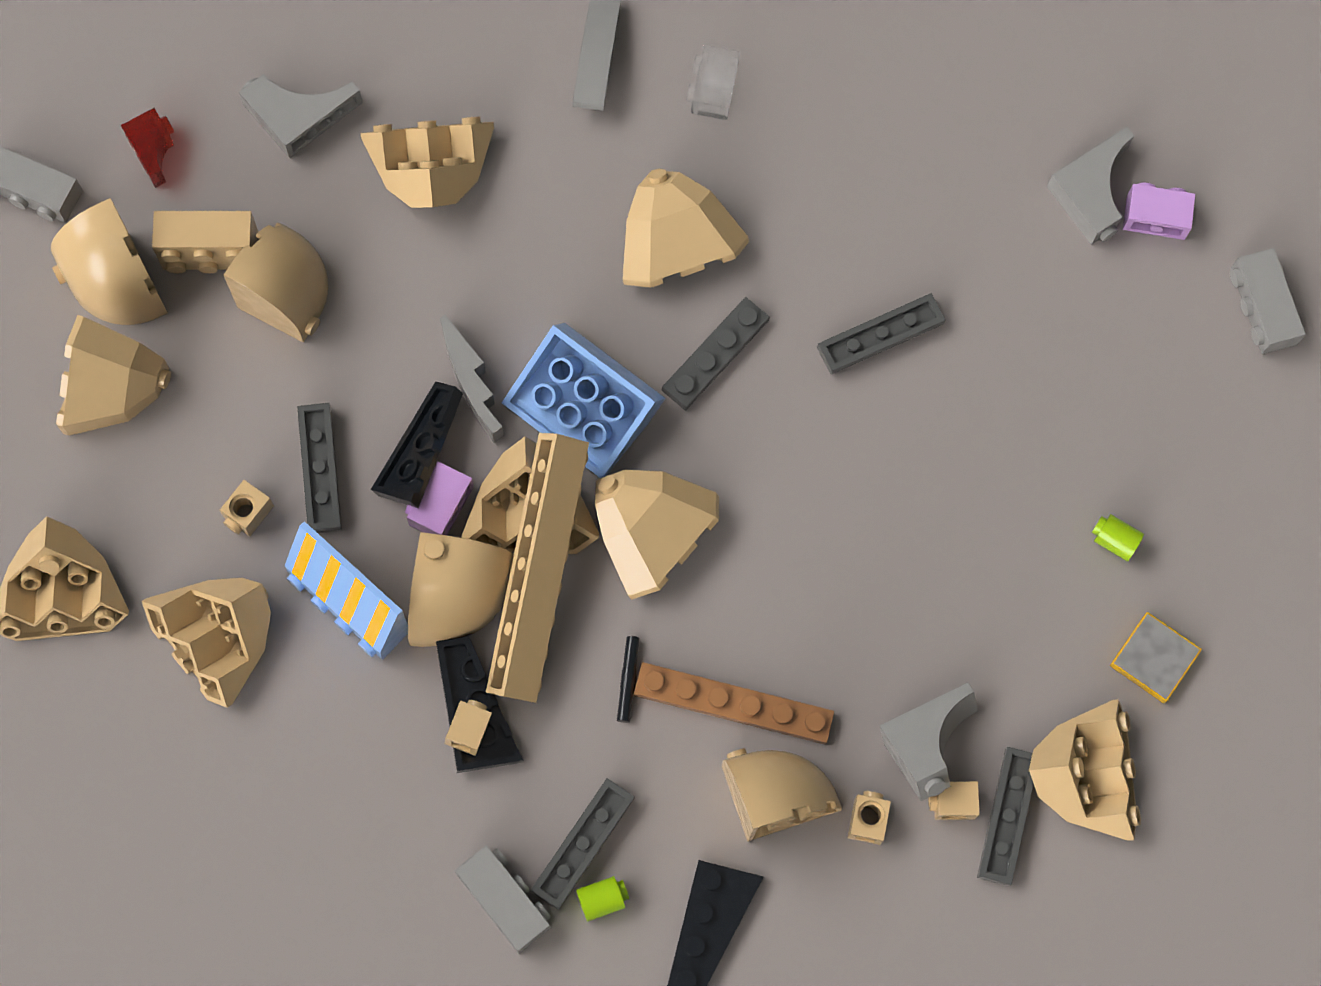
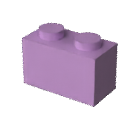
M1146 182L1133 184L1126 198L1123 230L1185 240L1192 228L1195 194L1188 193L1182 188H1157L1154 184Z
M437 461L419 509L409 505L406 507L405 513L408 514L409 526L424 533L447 536L474 487L472 478Z

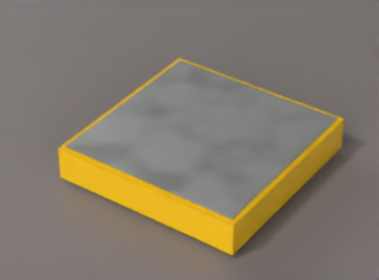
M1146 612L1109 666L1162 703H1166L1202 649L1149 612Z

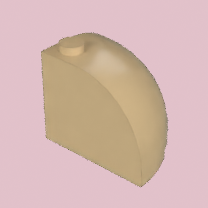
M111 198L81 212L66 223L55 235L51 243V252L57 265L52 267L60 285L67 282L76 300L90 314L113 324L135 325L149 322L168 313Z
M276 223L275 228L268 225L256 234L259 240L252 247L245 245L224 273V278L237 308L304 343L307 336H312L320 324L319 317L324 309L328 295L327 272L316 249L301 234L281 223Z
M420 532L409 604V645L418 647L436 646V641L472 635L490 623L494 616L503 608L514 553L480 541Z
M743 748L728 753V759L722 762V769L747 842L842 810L838 795L831 781L815 764L802 756L778 750L747 753L746 749Z

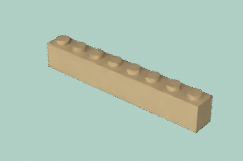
M539 433L486 693L534 703L537 702L538 693L542 687L541 678L544 663L548 656L550 633L555 623L557 599L562 588L561 579L564 565L568 558L570 535L575 524L574 516L577 501L581 494L583 471L588 460L589 442L554 433Z

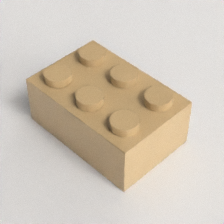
M154 211L152 248L163 270L177 274L184 273L186 270H199L202 273L211 274L216 273L218 270H227L245 245L252 247L259 240L256 237L259 231L251 211Z

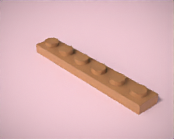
M644 662L641 664L634 691V696L824 745L827 744L834 716L833 710Z

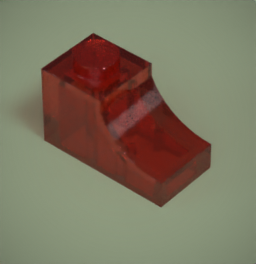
M155 108L122 124L121 127L156 188L166 183L162 163L166 151L174 146L170 137L174 130L167 117L163 116L160 118Z

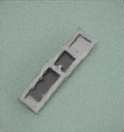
M590 0L572 107L604 110L621 0Z
M444 315L440 318L449 360L457 382L474 416L492 442L495 443L504 436L503 426L489 410L495 404L493 393L480 379V376L486 373L484 362L448 317Z

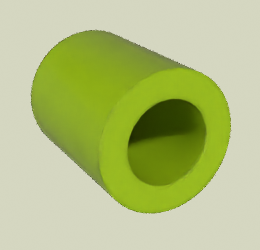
M1112 514L1107 519L1101 516L1091 532L1096 535L1095 543L1127 562L1144 537V533Z
M614 876L576 889L587 922L624 909V901L629 900L623 880L617 882Z

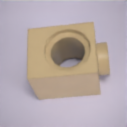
M243 480L221 507L220 512L225 518L223 524L238 535L243 531L248 536H251L274 505L267 495L246 480ZM241 506H253V510L248 516L240 517L237 515V511Z
M468 700L467 703L460 701L444 744L476 756L492 714L486 711L487 706L475 700Z
M978 781L950 782L951 787L945 789L937 796L928 798L929 811L935 812V820H972L980 815Z
M864 791L863 795L858 794L854 799L847 838L881 845L885 837L891 801L883 800L884 795L877 792ZM866 808L873 809L878 815V822L874 825L866 824L861 818V811Z

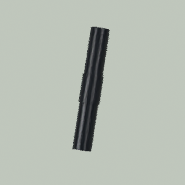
M635 636L626 637L617 721L622 723H630L640 639Z

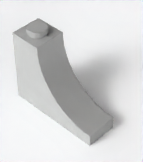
M263 74L257 79L249 80L239 92L243 106L289 158L363 103L360 90L352 81L331 92L301 94L276 85Z
M1125 127L1052 174L1047 188L1091 245L1099 239L1105 242L1118 232L1117 226L1122 216L1112 198L1110 173L1114 161L1129 148L1134 138V134L1128 127Z
M969 683L880 725L884 746L920 801L931 796H937L945 789L951 787L948 770L943 761L946 743L956 727L978 711L975 692Z

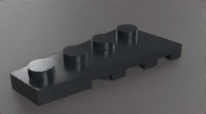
M435 381L372 486L371 490L375 494L419 509L463 392L456 386Z
M470 637L436 641L449 728L460 701L466 703L468 700L478 701L487 706L486 711L492 713L476 756L453 748L457 773L523 763L524 760L517 749L510 728L499 708L496 696L486 693L488 680Z
M698 860L667 986L708 985L762 882L763 876Z

